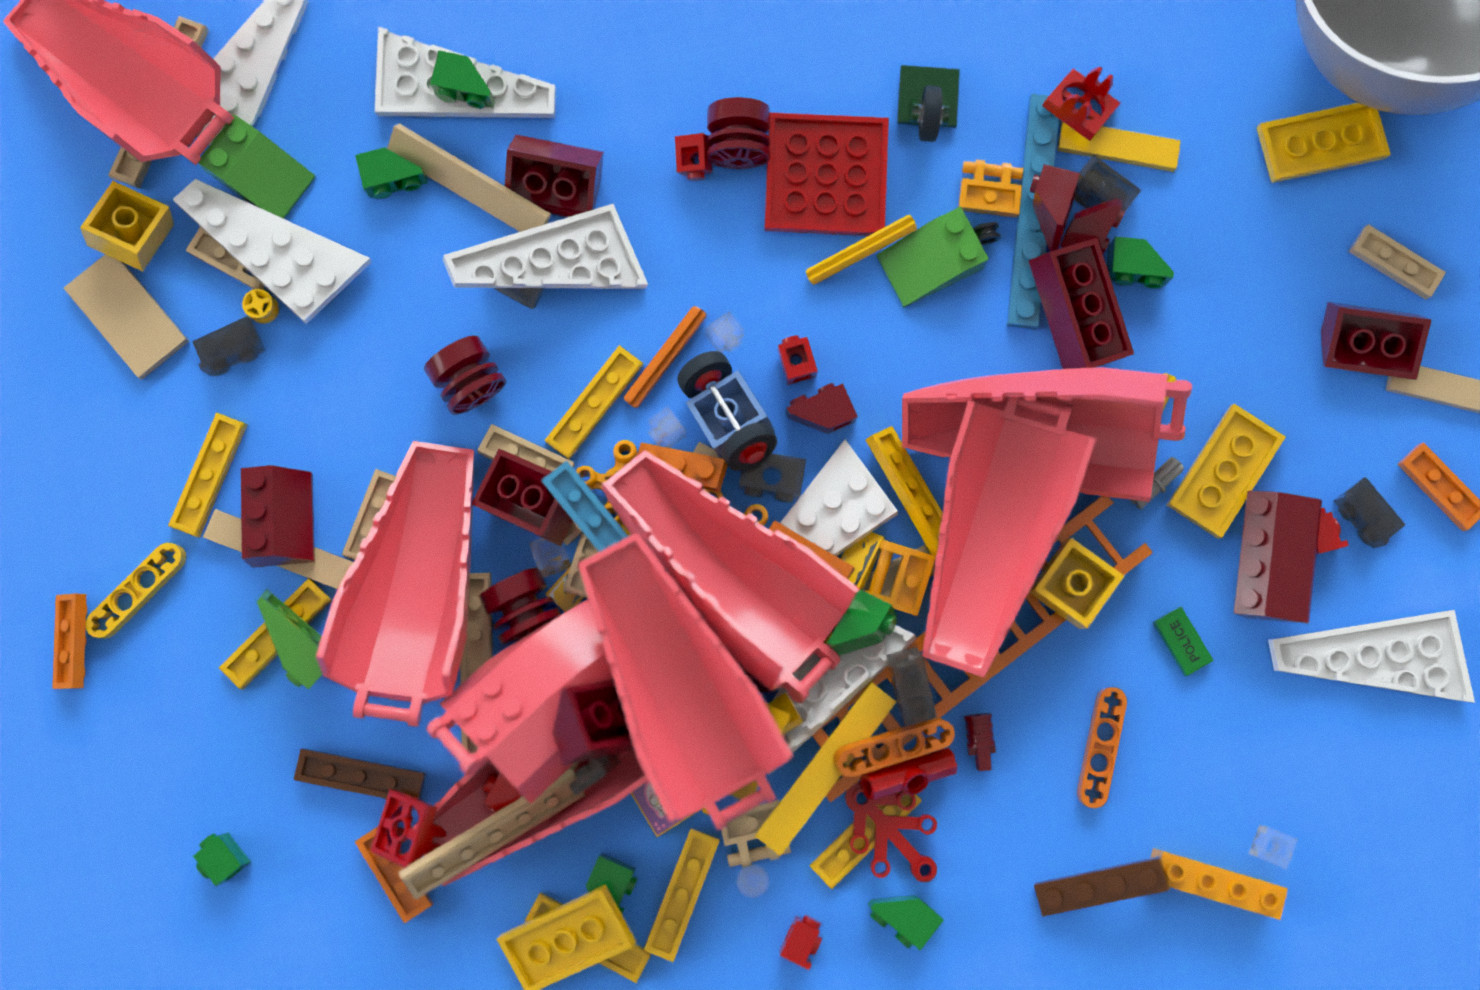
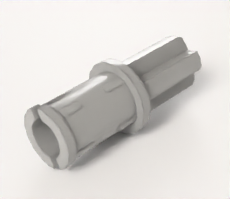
M1169 458L1154 472L1151 500L1160 492L1164 493L1166 491L1165 487L1184 470V466L1178 459ZM1130 500L1133 505L1137 503L1138 505L1136 507L1140 510L1144 509V507L1149 503L1145 501Z

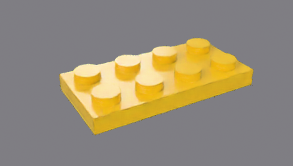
M1360 103L1260 123L1256 127L1271 183L1383 160L1391 155L1379 111Z
M1233 403L1216 426L1170 498L1167 506L1217 539L1222 538L1246 501L1247 491L1253 490L1286 436Z
M606 885L502 933L496 939L524 990H540L628 950L637 942Z

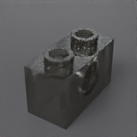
M771 454L760 464L741 471L739 490H745L744 495L762 498L763 494L775 495L774 500L793 503V499L800 498L806 459ZM774 470L778 472L781 480L775 485H769L763 479L765 472Z
M915 647L887 654L886 658L897 707L904 724L907 726L937 718L924 657L918 648Z

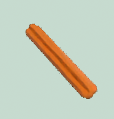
M693 306L626 393L624 396L626 403L634 408H638L706 319L707 314L701 308Z

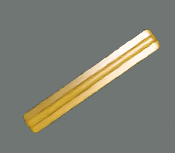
M906 215L808 268L805 271L810 283L815 285L916 231L917 225L911 215Z

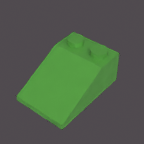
M233 114L232 116L235 119L230 125L226 124L201 156L202 159L198 164L207 174L252 205L285 219L316 176L257 129Z
M961 206L933 219L876 255L903 308L984 269L989 260Z
M266 589L256 602L283 669L287 671L285 676L295 686L301 687L303 685L309 689L323 675L316 658L322 635L270 590Z

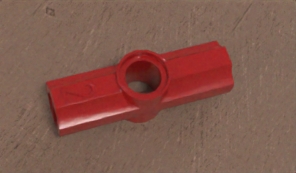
M950 748L940 749L862 774L860 782L863 787V793L868 800H876L904 791L907 795H916L921 793L928 786L929 782L957 774L958 765L955 761V755Z

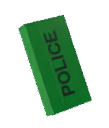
M1182 606L1152 622L1184 676H1188L1214 661Z

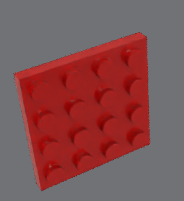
M770 112L768 135L770 138V145L768 147L770 149V160L767 163L764 231L869 236L884 228L889 118Z

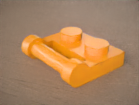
M881 539L879 546L881 553L869 591L865 590V592L891 604L896 610L918 616L936 556ZM894 553L902 557L890 595L887 597L880 594Z

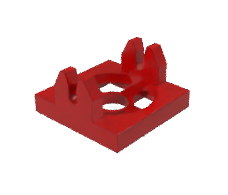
M1100 66L1092 69L1086 77L1073 68L1042 105L1089 141H1091L1120 105L1118 100L1108 94L1113 86V76L1110 74L1102 82H1099L1098 78L1103 70ZM1077 87L1085 94L1083 96L1078 94L1072 95L1066 89ZM1092 99L1101 105V115L1092 109L1090 103ZM1077 102L1083 104L1079 110L1075 108Z
M390 789L370 852L406 868L421 859L423 854H429L441 847L440 844L432 842L434 837L443 838L447 836V832L442 826L433 824L438 807L399 790ZM413 808L419 816L416 830L411 825ZM404 822L405 828L398 826V824ZM407 839L412 840L409 851L399 854L402 842H405Z

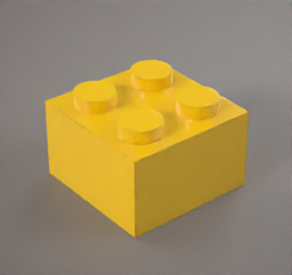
M112 181L80 229L88 247L140 271H144L174 226L169 206Z
M1073 538L1063 541L1028 593L1078 629H1085L1092 623L1124 575Z

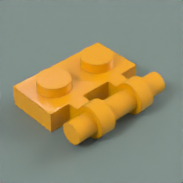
M976 159L975 162L963 161L962 173L973 174V179L962 178L958 207L961 206L963 211L1017 218L1020 210L1022 185L1010 184L1011 179L1021 180L1023 168L1012 167V163L1002 162V165L987 164L985 160ZM984 176L999 177L1000 182L983 181Z

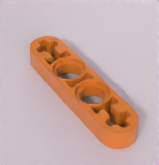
M1116 687L1101 689L1095 699L1077 787L1078 800L1089 808L1102 807L1109 796L1127 707L1125 693ZM1112 693H1114V699L1119 700L1118 706H1112L1110 715H1116V721L1111 718H1100V713L1108 714L1109 704L1104 702V698L1110 697ZM1102 723L1110 724L1113 729V735L1107 741L1101 740L1097 735L1098 726ZM1098 753L1104 755L1107 760L1106 768L1100 772L1095 771L1091 767V759ZM1088 773L1096 777H1104L1103 783L1096 781L1095 790L1100 792L1099 798H1093L1092 802H1090V797L1085 795L1086 789H1092L1094 782L1092 779H1087Z
M929 718L844 745L835 752L834 765L844 776L856 777L946 748L953 742L955 730L943 718ZM938 726L945 730L944 732L940 733L939 740L934 736H928L924 738L923 734L921 733L922 731L926 735L935 734L937 732ZM908 734H914L916 736V745L911 750H904L902 747L903 738ZM884 743L887 747L886 755L879 760L873 759L872 750L875 745ZM848 754H851L854 758L865 756L868 761L866 763L861 758L853 760L852 767L850 768L843 764V762L847 761Z

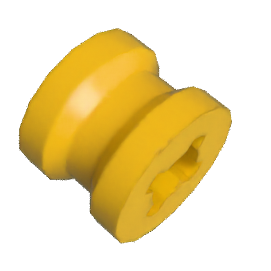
M253 289L243 297L242 307L244 312L257 323H271L278 316L279 304L265 290Z

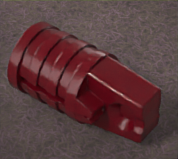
M992 713L964 716V721H966L965 729L967 730L966 737L968 739V755L975 756L976 769L978 771L992 770L990 753H996L995 740L993 739L994 732L992 731L993 724L991 722Z

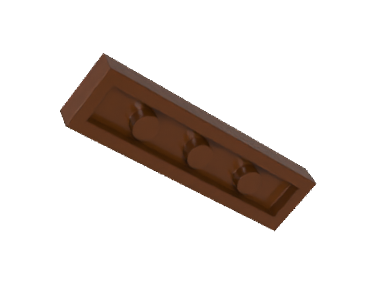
M302 748L300 749L293 780L387 799L390 789H394L421 800L426 773Z
M1161 856L1045 880L1034 884L1042 916L1161 893L1170 889Z

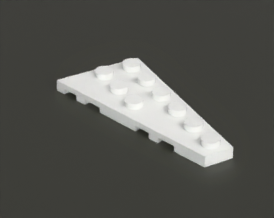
M264 0L213 58L221 66L220 106L231 115H237L252 127H254L257 117H260L278 76L276 73L281 60L284 61L288 50L286 48L292 34L297 31L308 5V0Z
M378 26L375 113L377 116L555 118V85L523 74L517 75L505 71L502 67L493 64L490 66L478 62L472 57H469V59L492 93L495 101L494 108L485 106L483 109L469 106L467 102L455 100L454 103L440 100L435 96L430 85L438 50L459 55L463 54L433 44L430 46L415 41L412 37L400 36Z
M197 179L192 181L173 199L188 216L305 324L372 263L371 259L365 255Z
M614 204L443 255L442 259L454 288L646 289L648 286Z
M844 440L780 524L831 554L838 556L898 515V510L848 442Z
M1455 610L1268 640L1274 671L1475 703Z
M895 626L893 632L890 635L886 634L881 643L840 655V663L833 670L829 669L809 690V696L802 703L792 700L804 722L783 735L790 752L793 754L917 639L915 634ZM813 654L793 676L801 681L820 661V658ZM780 687L774 699L785 692L788 694V691Z

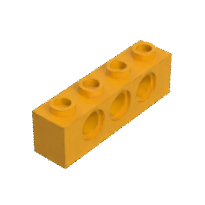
M1156 848L1152 849L1150 858L1161 856L1170 888L1281 920L1288 888Z

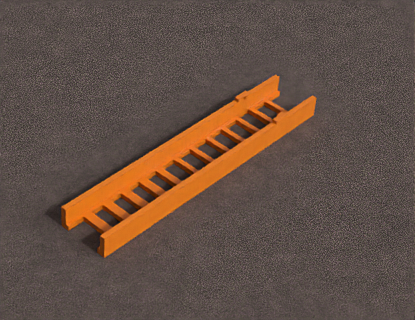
M1100 496L1064 523L1055 542L1059 541L1062 544L1063 541L1086 526L1116 564L1113 568L1125 575L1153 552L1146 543H1143L1122 559L1092 521L1113 504L1109 497ZM1046 560L1041 567L1042 571L1048 564ZM1028 593L1025 599L1041 618L1042 622L1025 635L1017 623L1013 621L1010 630L1018 641L1001 654L999 651L997 652L985 677L964 671L969 679L950 692L920 653L924 646L925 630L870 682L877 686L886 678L889 680L917 717L911 724L933 717H942L1061 625L1066 619L1056 612L1049 615L1037 598ZM911 659L942 698L929 710H927L897 671ZM869 683L822 727L835 717H838L841 721L849 711L847 708L857 701ZM890 712L881 722L887 731L901 728ZM822 727L812 735L820 747L829 738ZM914 734L906 735L902 740V747L916 736ZM883 744L878 749L876 746L873 748V759L879 760L886 755V745ZM842 774V777L837 780L826 795L830 803L861 779V775L847 777Z

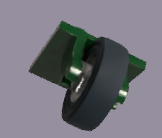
M901 65L897 124L919 125L920 141L935 142L940 127L956 128L960 69Z

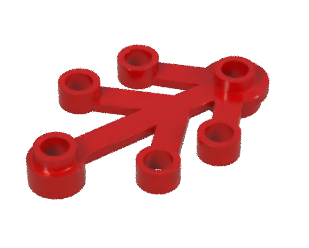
M859 781L847 789L845 801L847 806L854 812L853 835L849 839V846L855 853L863 854L869 848V840L865 836L867 815L875 823L874 859L870 863L871 872L878 878H884L890 873L891 868L887 861L889 838L911 863L910 872L913 877L920 882L931 881L937 873L936 863L929 856L920 855L898 829L920 830L922 833L929 835L937 829L936 819L929 814H923L919 817L884 815L877 807V805H898L902 810L909 811L916 805L915 795H910L911 803L907 806H902L901 804L902 796L907 795L904 791L876 800L867 799L864 803L859 804L856 801V796L858 793L863 792L861 782ZM925 819H931L932 826L928 830L922 828V822ZM857 838L864 839L865 843L861 849L854 848V841ZM878 862H884L886 866L885 870L881 873L875 871V865ZM923 864L930 866V871L926 875H921L919 872Z

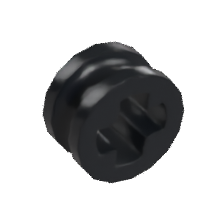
M997 222L983 223L973 227L981 245H988L1001 239V234L996 232L999 228Z

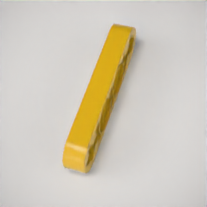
M168 542L159 545L89 614L86 619L87 632L93 637L104 639L115 635L184 566L187 558L185 550L177 544ZM166 551L175 552L173 555L174 563H164L167 559ZM153 563L162 566L160 567V569H158L157 567L153 566ZM146 571H151L155 575V582L149 588H144L140 583L141 575ZM128 593L131 595L133 602L129 609L123 611L118 606V599L122 594ZM113 613L120 616L119 618L111 616L105 622L106 630L97 629L100 626L99 618L107 619Z

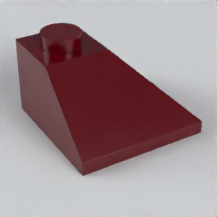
M1044 164L1041 174H1035L1033 177L1030 193H1034L1033 208L1049 251L1059 249L1073 205L1080 173Z

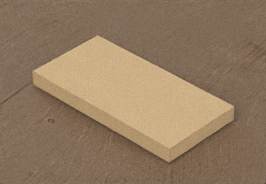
M106 254L64 287V290L133 373L141 380L189 342L187 337L123 262Z

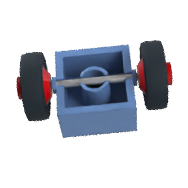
M708 351L692 358L682 367L677 381L682 392L688 398H691L685 403L718 457L724 459L729 468L735 471L752 468L768 458L777 446L775 430L740 372L737 370L732 374V367L726 356L719 351Z

